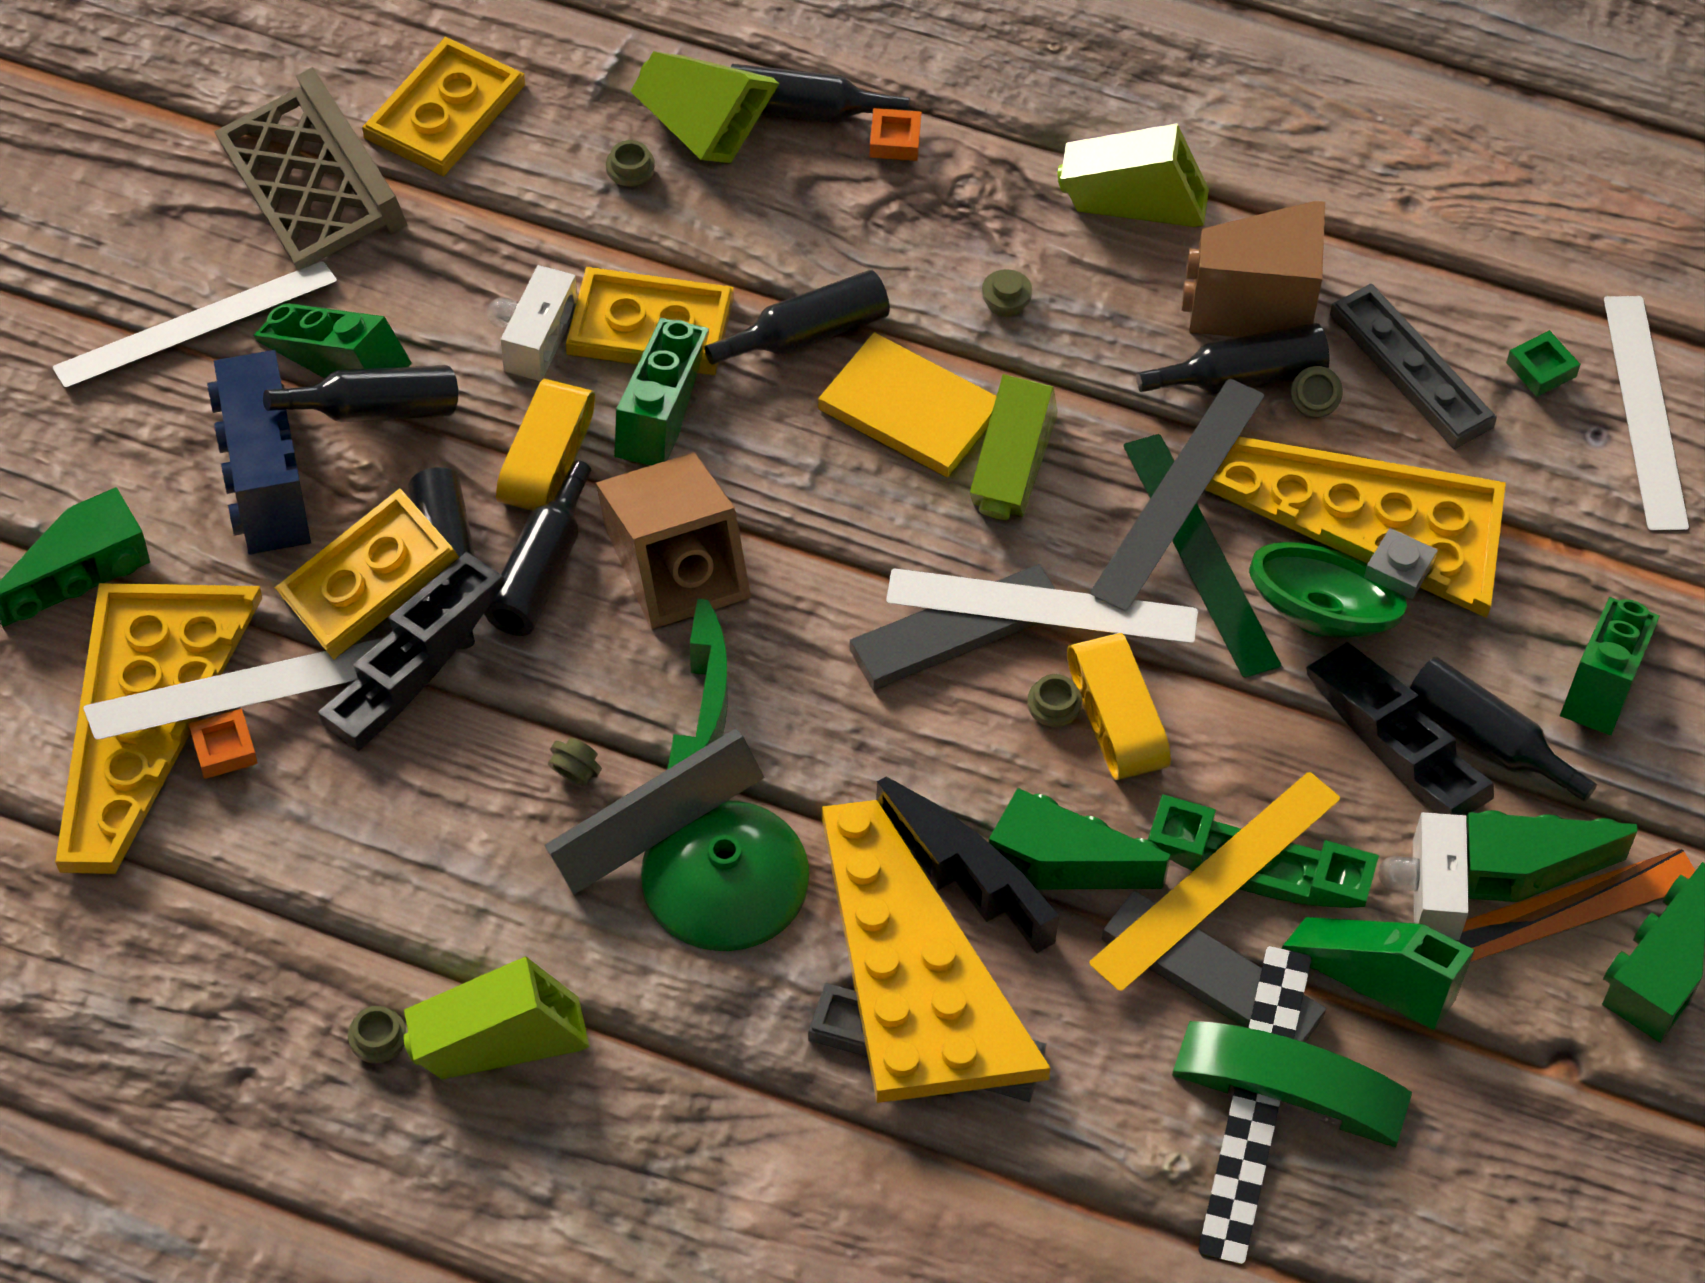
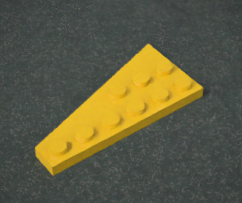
M1239 436L1205 488V490L1367 564L1389 528L1438 550L1435 563L1420 588L1488 618L1492 603L1506 482Z
M99 583L55 859L59 873L116 874L190 735L188 723L195 722L199 718L195 717L97 740L91 731L83 709L84 706L221 675L263 599L260 586Z
M871 800L822 806L824 833L854 988L857 995L876 1102L882 1103L1049 1080L1051 1070L1049 1064L879 802Z

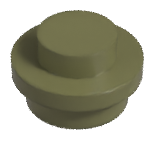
M626 140L619 142L612 148L611 153L606 159V171L609 178L617 184L637 186L647 182L653 176L655 160L643 143L635 140Z
M1002 269L989 274L985 278L982 285V297L993 313L1003 317H1011L1022 312L1029 304L1032 297V285L1024 274L1015 270Z
M1313 366L1301 371L1296 376L1291 388V397L1295 407L1304 415L1313 418L1325 417L1334 412L1343 396V387L1339 377L1332 370L1322 366Z
M1050 674L1042 677L1031 687L1027 706L1032 717L1041 724L1060 727L1073 722L1078 717L1081 711L1082 697L1079 689L1071 679L1060 674Z
M569 738L567 743L554 741L550 748V751L553 753L548 762L550 768L575 784L586 786L590 778L598 777L602 770V767L595 761L598 753L578 739Z
M371 1006L365 1008L357 1014L349 1026L348 1041L350 1048L363 1061L370 1063L389 1061L396 1057L404 1048L406 1027L402 1018L396 1012L386 1007Z

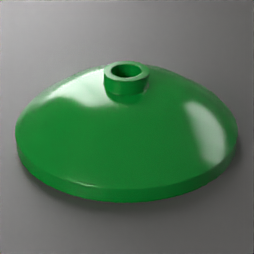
M1273 543L1259 548L1254 553L1249 567L1250 577L1260 595L1284 618L1311 635L1336 638L1377 635L1400 624L1407 607L1405 596L1364 578L1367 567L1366 563L1332 549L1304 543Z
M728 800L646 850L642 860L641 884L645 902L651 914L671 935L689 945L702 949L736 951L762 944L774 938L791 924L806 899L809 885V864L800 838L779 816L751 803ZM720 852L734 854L728 859H721L716 856Z

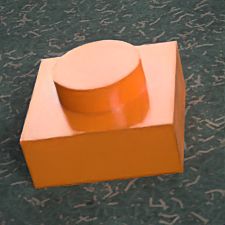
M873 108L869 158L918 161L922 112Z
M242 708L188 723L204 779L258 764Z

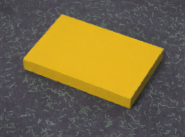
M444 37L363 125L364 139L444 177L525 86V74L448 37Z
M586 267L566 341V354L638 365L660 317L670 320H681L689 324L709 328L706 345L725 338L733 304L734 287ZM704 351L697 373L716 375L719 362L711 365Z
M874 332L818 398V409L948 478L988 428L996 395Z
M399 488L274 588L334 660L395 612L456 561L459 556Z

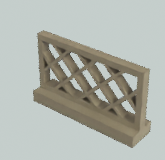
M313 67L296 75L300 87L214 131L220 144L297 270L314 264L383 226L387 228L390 235L408 226L395 194ZM300 106L303 115L298 127L278 124L282 115ZM248 133L261 134L254 150L235 147L232 141ZM273 136L292 139L286 154L266 152ZM304 141L324 144L318 159L298 156ZM261 164L281 166L274 182L255 179ZM293 168L313 171L306 187L286 184ZM324 173L344 176L338 192L318 189ZM281 196L301 199L295 215L275 212ZM313 201L333 204L327 220L307 217ZM345 206L364 208L368 213L367 216L352 224L339 222ZM301 229L322 232L318 242L301 251L296 247L295 244Z

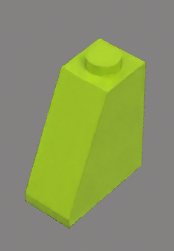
M653 51L650 58L641 67L640 75L630 92L700 160L731 163L779 83L772 77L687 56Z
M1178 123L1066 143L1063 164L1058 166V183L1061 191L1068 193L1077 212L1190 227L1204 226L1209 188Z
M1005 374L1002 375L970 489L972 503L980 506V513L1001 520H1008L1010 514L1024 516L1058 414L1053 386Z
M526 956L404 1009L408 1030L404 1034V1045L410 1059L416 1065H421L441 1080L579 1052L590 1047L579 997Z

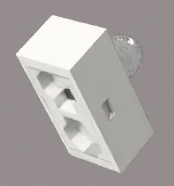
M537 265L519 302L507 298H497L488 305L487 317L490 323L495 327L505 329L501 337L503 368L505 372L541 381L544 378L573 318L577 303L576 275Z
M1421 812L1413 838V857L1391 856L1386 858L1379 866L1378 876L1381 883L1389 889L1413 891L1414 923L1424 924L1454 940H1460L1468 916L1466 816Z

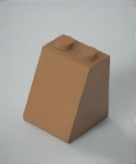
M1312 201L1202 228L1199 249L1189 248L1186 279H1193L1194 282L1184 281L1181 311L1190 312L1189 332L1244 337L1314 323L1323 276L1325 201Z
M695 452L596 482L606 531L651 629L693 617L695 615L697 599L709 600L714 610L751 598L735 507Z

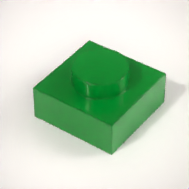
M1550 330L1509 350L1506 364L1536 397L1576 378L1581 365Z

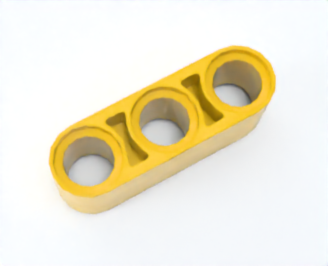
M545 378L541 380L502 465L496 487L497 502L534 511L535 508L546 505L555 498L577 456L591 423L595 407V391Z
M1117 633L1068 645L1067 659L1070 674L1074 684L1081 693L1082 705L1111 776L1115 780H1120L1168 768L1171 764L1168 739L1125 636L1122 633Z

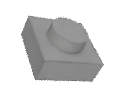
M1389 528L1368 562L1364 578L1413 599L1435 563L1438 550Z

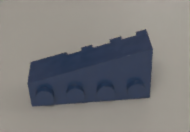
M275 350L213 360L217 381L208 382L207 386L212 412H222L223 421L215 422L214 427L219 452H229L230 462L221 463L226 493H235L237 503L228 505L234 536L244 534L249 555L311 544L287 410L266 411L263 405V393L265 390L282 389Z

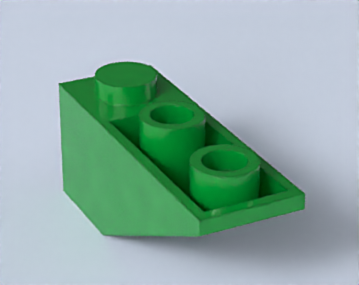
M284 303L269 313L267 322L253 335L257 342L275 350V352L324 379L330 373L337 370L409 367L412 364L385 316Z
M660 317L616 408L615 458L647 465H654L668 460L681 430L704 352V346L708 339L709 328L689 324L681 320H670Z
M117 487L67 508L0 580V623L2 627H6L19 620L30 619L40 611L64 600L82 596L89 589L98 586L99 583L127 576L139 567L151 563L143 531Z
M1609 597L1579 662L1560 717L1610 736L1612 735L1660 615L1649 612L1646 606L1637 601L1629 599L1617 600Z
M1017 788L988 841L1020 870L1037 890L1162 889L1166 883L1171 854L1162 851L1156 844L1147 839H1134L1111 829L1099 818L1079 815L1059 806L1056 801L1046 795L1031 794L1020 788Z
M1495 810L1481 813L1469 812L1466 819L1468 899L1519 902L1625 861L1638 832L1637 824L1618 823L1607 818L1585 821L1562 819L1551 814L1529 817L1506 815Z
M1704 862L1699 865L1689 879L1680 875L1674 881L1663 899V903L1668 907L1660 917L1652 912L1647 916L1633 938V941L1638 946L1630 956L1621 951L1603 977V980L1608 982L1610 986L1602 1005L1659 1043L1662 1042L1690 1005L1703 977L1705 946Z
M1305 917L1282 946L1284 950L1309 955L1311 957V969L1341 982L1357 993L1368 996L1403 1014L1406 1018L1419 1022L1432 1030H1435L1456 1001L1474 953V949L1424 924Z

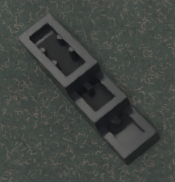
M468 552L460 556L388 617L393 631L353 664L358 678L318 711L322 725L357 751H360L408 706L446 664L474 629L505 584L503 575Z
M1349 642L1306 667L1308 677L1341 718L1403 783L1437 813L1467 816L1469 812L1477 810L1494 799V783L1457 755L1456 738L1419 711L1418 694Z
M887 776L877 781L876 800L936 891L956 881L986 922L1005 912L1036 953L1055 944L1059 914L1020 870L981 835L936 803Z

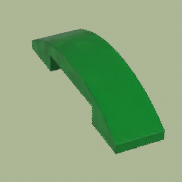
M697 599L690 638L691 673L706 675L696 737L673 735L668 769L722 737L725 729L728 708L726 647L716 613L709 600Z
M1162 794L1148 840L1156 844L1162 851L1171 854V861L1194 871L1237 834L1241 828L1214 821L1216 809ZM1327 840L1324 841L1322 851L1290 843L1239 889L1273 899L1312 906L1338 908L1365 907L1379 855Z
M1189 1021L1172 1073L1174 1077L1227 1094L1230 1085L1342 1120L1340 1130L1395 1148L1412 1096V1091L1394 1080L1331 1051L1261 1030L1212 1022Z

